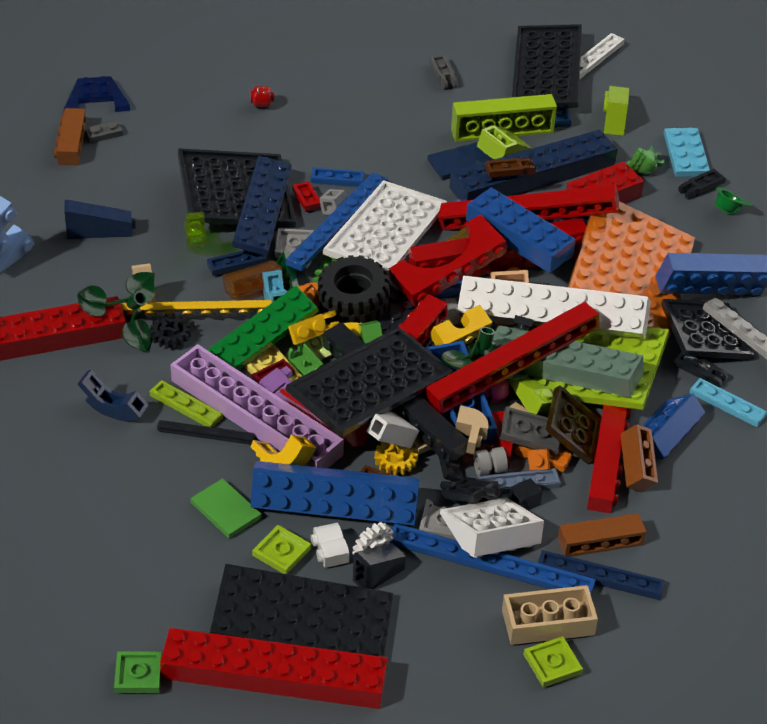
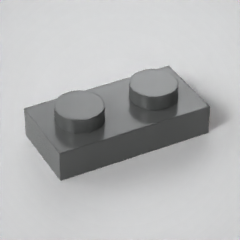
M118 121L84 128L85 135L90 143L123 136Z

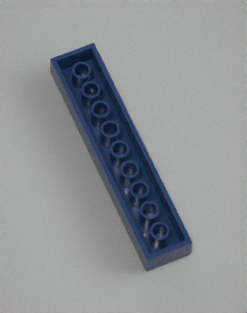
M599 129L493 159L530 158L533 161V166L536 168V173L533 175L525 176L521 174L489 178L485 169V162L451 171L449 188L460 201L474 200L491 187L505 196H510L613 166L616 162L618 149Z

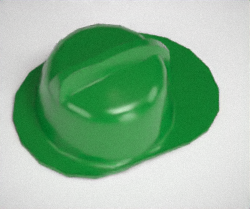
M716 187L718 195L715 206L722 212L734 214L743 205L754 206L751 202L736 196L729 190Z

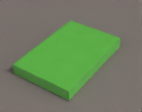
M223 478L190 498L191 504L229 539L261 519V513L256 508L250 507L251 504Z

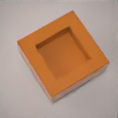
M549 448L528 450L529 470H546L551 468Z

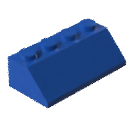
M694 393L666 400L642 425L652 430L655 459L663 460L670 455L669 452L680 444V440L690 433V429L700 422V418L705 411Z

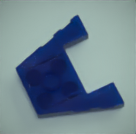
M111 76L84 77L77 79L64 110L65 108L79 109V104L114 101L115 112L130 111V104Z

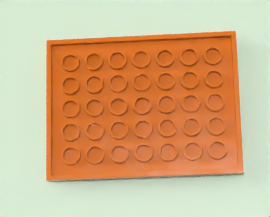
M619 202L618 213L590 215L568 287L648 296L651 306L647 327L669 329V338L672 329L662 309L661 302L663 299L679 300L681 294L660 293L655 275L668 253H691L695 237Z

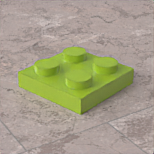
M277 525L252 550V556L279 572L288 574L311 550V543Z
M563 636L524 649L523 655L543 688L581 675L583 672L582 666Z

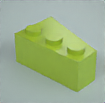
M609 86V91H605L603 112H606L604 134L624 136L629 88Z

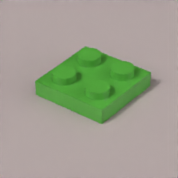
M117 651L114 692L160 693L161 651Z

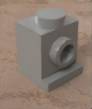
M329 189L319 198L322 214L330 215L346 199L345 190Z

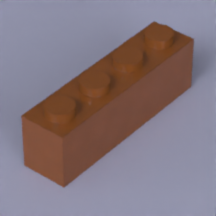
M65 108L64 115L60 117L61 126L58 127L59 136L56 137L57 147L54 148V158H57L58 165H79L85 133L84 128H86L85 109Z
M639 513L587 520L572 524L568 523L560 525L558 541L563 555L569 557L642 546L646 537V530Z

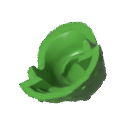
M652 144L647 151L642 148L637 149L632 159L627 162V165L635 173L647 175L653 173L656 167L662 166L664 160L659 161L657 159L661 153H654Z

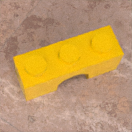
M478 305L464 312L461 322L465 328H456L450 320H447L433 327L430 338L435 345L463 341L466 345L478 337L481 327L490 328L492 321L481 305Z

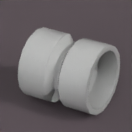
M503 447L491 448L490 452L486 449L478 450L473 454L474 467L478 476L490 475L492 471L494 474L507 472L508 462Z

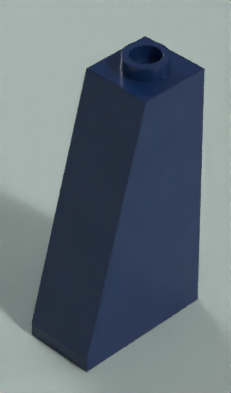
M65 200L64 214L67 239L132 237V229H136L135 218H132L131 211Z

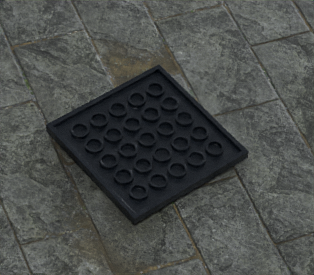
M178 148L177 155L189 222L238 225L258 156L282 161L281 154ZM288 184L276 222V226L295 227L296 225Z

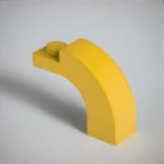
M290 435L286 445L280 452H277L268 442L253 440L250 446L256 452V456L260 458V461L305 466L316 450V447L306 437Z

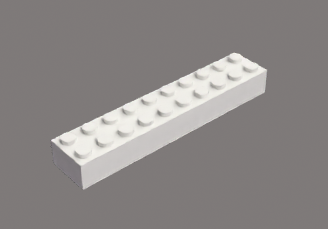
M463 276L457 312L462 317L465 311L481 305L492 321L514 323L515 315L533 319L536 326H540L573 307L586 302L599 313L600 328L592 333L645 339L651 301L648 296Z

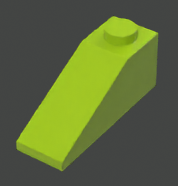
M529 377L513 381L508 380L529 413L548 418L553 397L548 387Z

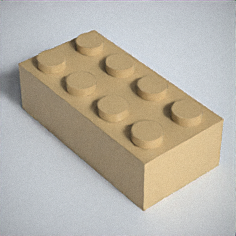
M588 585L505 594L503 597L502 613L511 645L549 641L561 636L565 639L592 636L596 633L598 618Z

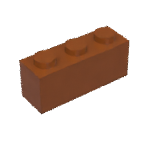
M636 424L620 435L627 488L643 492L657 484L658 477L652 430Z

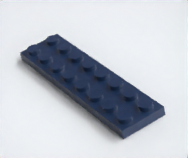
M258 156L232 247L267 256L292 164Z

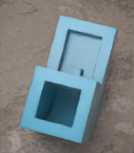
M282 271L262 272L264 298L274 302L287 292L283 285Z

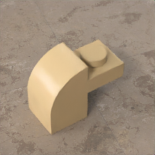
M460 406L455 428L462 435L469 436L466 453L474 454L476 447L480 448L481 440H486L488 421L482 412Z

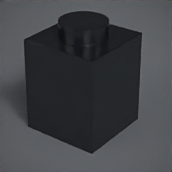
M531 478L510 487L509 499L524 509L530 510L541 504L542 489Z

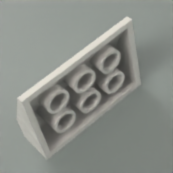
M508 498L440 510L442 518L461 548L472 557L479 558L482 555L498 554L506 550L514 551L516 548L521 547L529 548L532 545L541 544L544 520Z

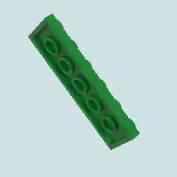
M294 286L210 347L208 351L235 369L240 370L290 333L288 326L314 316L319 310L297 286Z

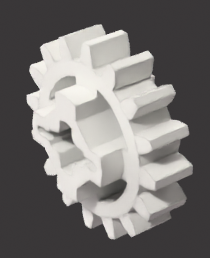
M379 522L378 525L374 523L371 529L367 527L366 531L360 534L361 538L355 541L357 545L353 546L355 551L352 554L390 544L389 542L394 539L392 537L394 532L386 523Z

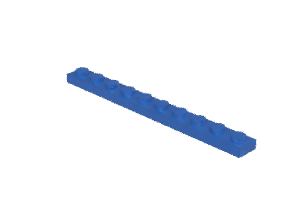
M372 172L286 258V265L302 271L323 250L383 180L387 181L388 178Z
M396 523L392 528L394 532L392 537L394 539L389 543H393L395 546L548 589L588 585L590 595L595 585L596 579L500 552L498 554L482 555L479 558L472 557L461 548L457 540Z

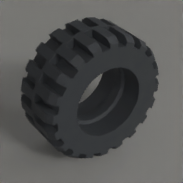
M348 255L347 258L340 257L337 261L333 260L322 270L318 278L320 307L324 313L335 310L336 315L330 319L333 321L337 320L339 323H366L376 320V317L379 318L384 313L383 311L388 308V303L390 302V284L386 269L382 268L380 263L374 262L372 258L368 257L366 259L361 255H358V257ZM349 287H362L367 289L366 291L358 294H347L341 292L342 290Z

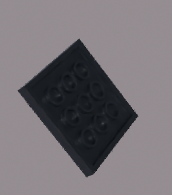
M662 300V309L684 356L752 359L754 354L751 347L702 309L707 301ZM724 303L727 307H729L732 310L729 303Z

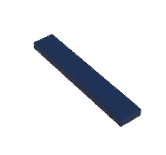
M542 550L538 561L539 564L596 579L595 585L656 600L661 599L665 583L663 579Z

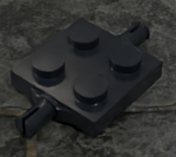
M465 477L456 482L442 481L440 483V488L443 489L441 490L442 498L451 499L452 502L466 501L467 504H475L483 497H498L500 495L498 481Z

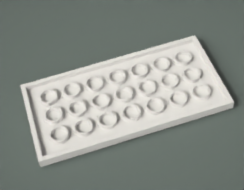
M383 180L323 248V255L329 256L332 259L347 258L348 255H353L354 257L361 255L366 259L369 257L374 262L380 263L390 277L388 268L406 258L409 254V247H413L419 242L438 218L441 203H447V201Z

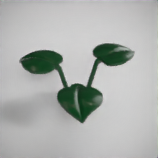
M139 272L131 275L126 281V290L132 295L106 303V293L99 286L90 285L78 292L77 299L80 307L88 315L94 317L102 316L105 313V306L126 302L127 307L135 310L131 317V322H127L122 328L123 339L129 346L143 352L148 350L150 345L149 326L143 319L135 321V318L141 311L140 307L151 301L154 297L155 273Z
M481 327L478 337L465 345L468 352L467 356L462 352L450 350L444 352L441 359L455 369L463 368L473 362L470 360L473 355L483 357L485 356L484 350L491 348V352L495 350L496 343L493 342L495 331L489 327ZM521 370L505 380H519L527 377L528 374Z

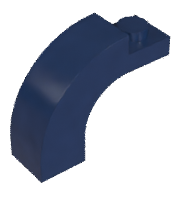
M92 370L87 371L77 384L88 396L85 401L92 408L116 420L132 421L138 419L149 405L137 391L129 394H120L112 391Z

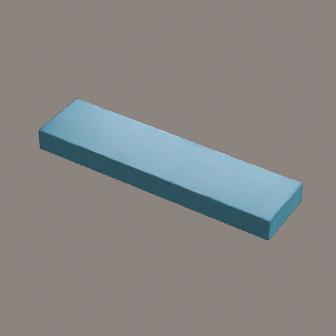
M701 378L690 388V394L694 393L696 397L755 427H758L767 416V411Z

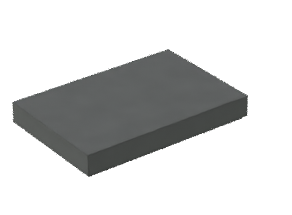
M506 406L499 439L533 449L549 448V453L555 455L558 454L560 442L545 430L547 417Z

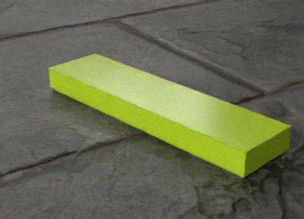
M163 380L149 391L151 397L203 426L215 427L223 419V413Z

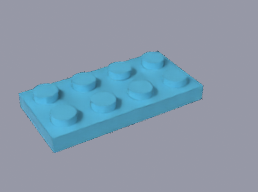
M698 128L664 129V137L675 177H695L710 170Z

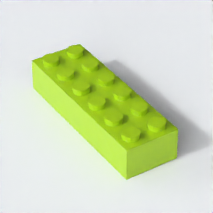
M552 94L453 102L451 131L455 142L479 140L482 129L493 125L511 131L516 136L554 133L557 106Z

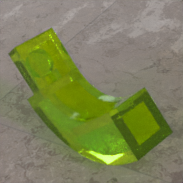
M204 212L186 213V222H184L186 248H205Z

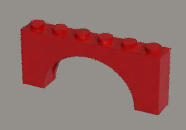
M481 214L466 222L467 235L470 238V242L464 253L456 260L436 268H420L402 260L388 268L391 281L414 307L418 306V303L424 300L428 294L431 296L440 294L443 290L462 280L463 276L472 275L478 269L487 266L490 262L507 253L506 240Z

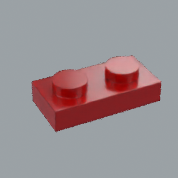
M309 181L293 185V192L305 212L321 208L319 197Z

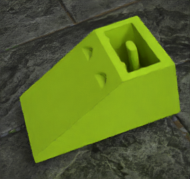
M494 125L482 129L477 144L478 148L493 159L532 149L531 146L511 131Z

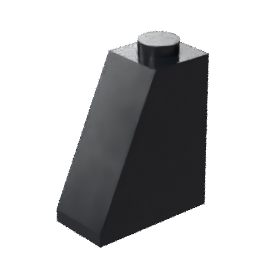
M393 543L354 553L353 582L358 587L369 589L378 587L405 570V553Z

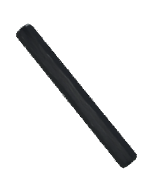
M159 420L157 424L159 432L252 444L255 439V434L251 432Z

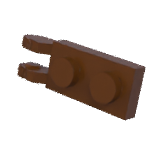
M512 158L485 162V169L489 178L521 174L529 176L536 173V168L533 166V161L530 158Z

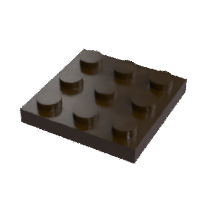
M559 385L554 388L545 430L578 458L589 464L594 458L601 419Z

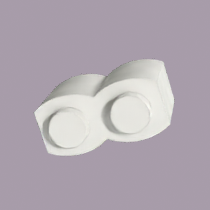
M333 523L314 527L311 543L313 547H317L316 555L318 562H322L325 568L349 563L348 546L343 538L339 524Z

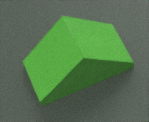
M372 321L358 324L362 341L365 344L382 336L380 322Z

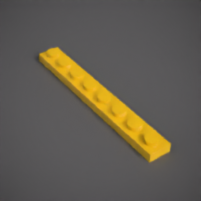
M273 301L147 302L140 307L141 311L139 313H145L147 316H155L158 312H164V315H172L175 312H182L183 315H193L194 312L210 315L213 314V311H220V314H231V311H239V314H249L250 311H257L259 313ZM121 303L122 311L127 316H133L135 310L128 308L126 303Z

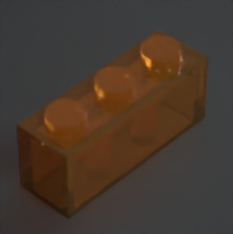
M272 260L224 274L222 278L225 292L234 299L264 290L262 272L282 271L281 266Z

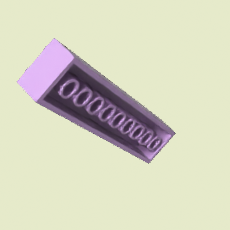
M197 344L171 364L172 382L205 404L223 413V416L247 432L254 433L255 437L259 440L268 442L277 452L284 448L290 435L306 437L316 447L314 454L305 466L329 468L343 456V438Z

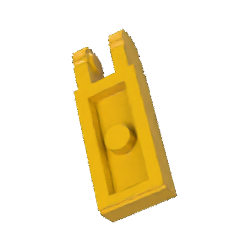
M332 310L324 314H317L288 326L293 344L297 345L324 334V331L339 324V321H334L326 325L324 320L334 317L336 311Z

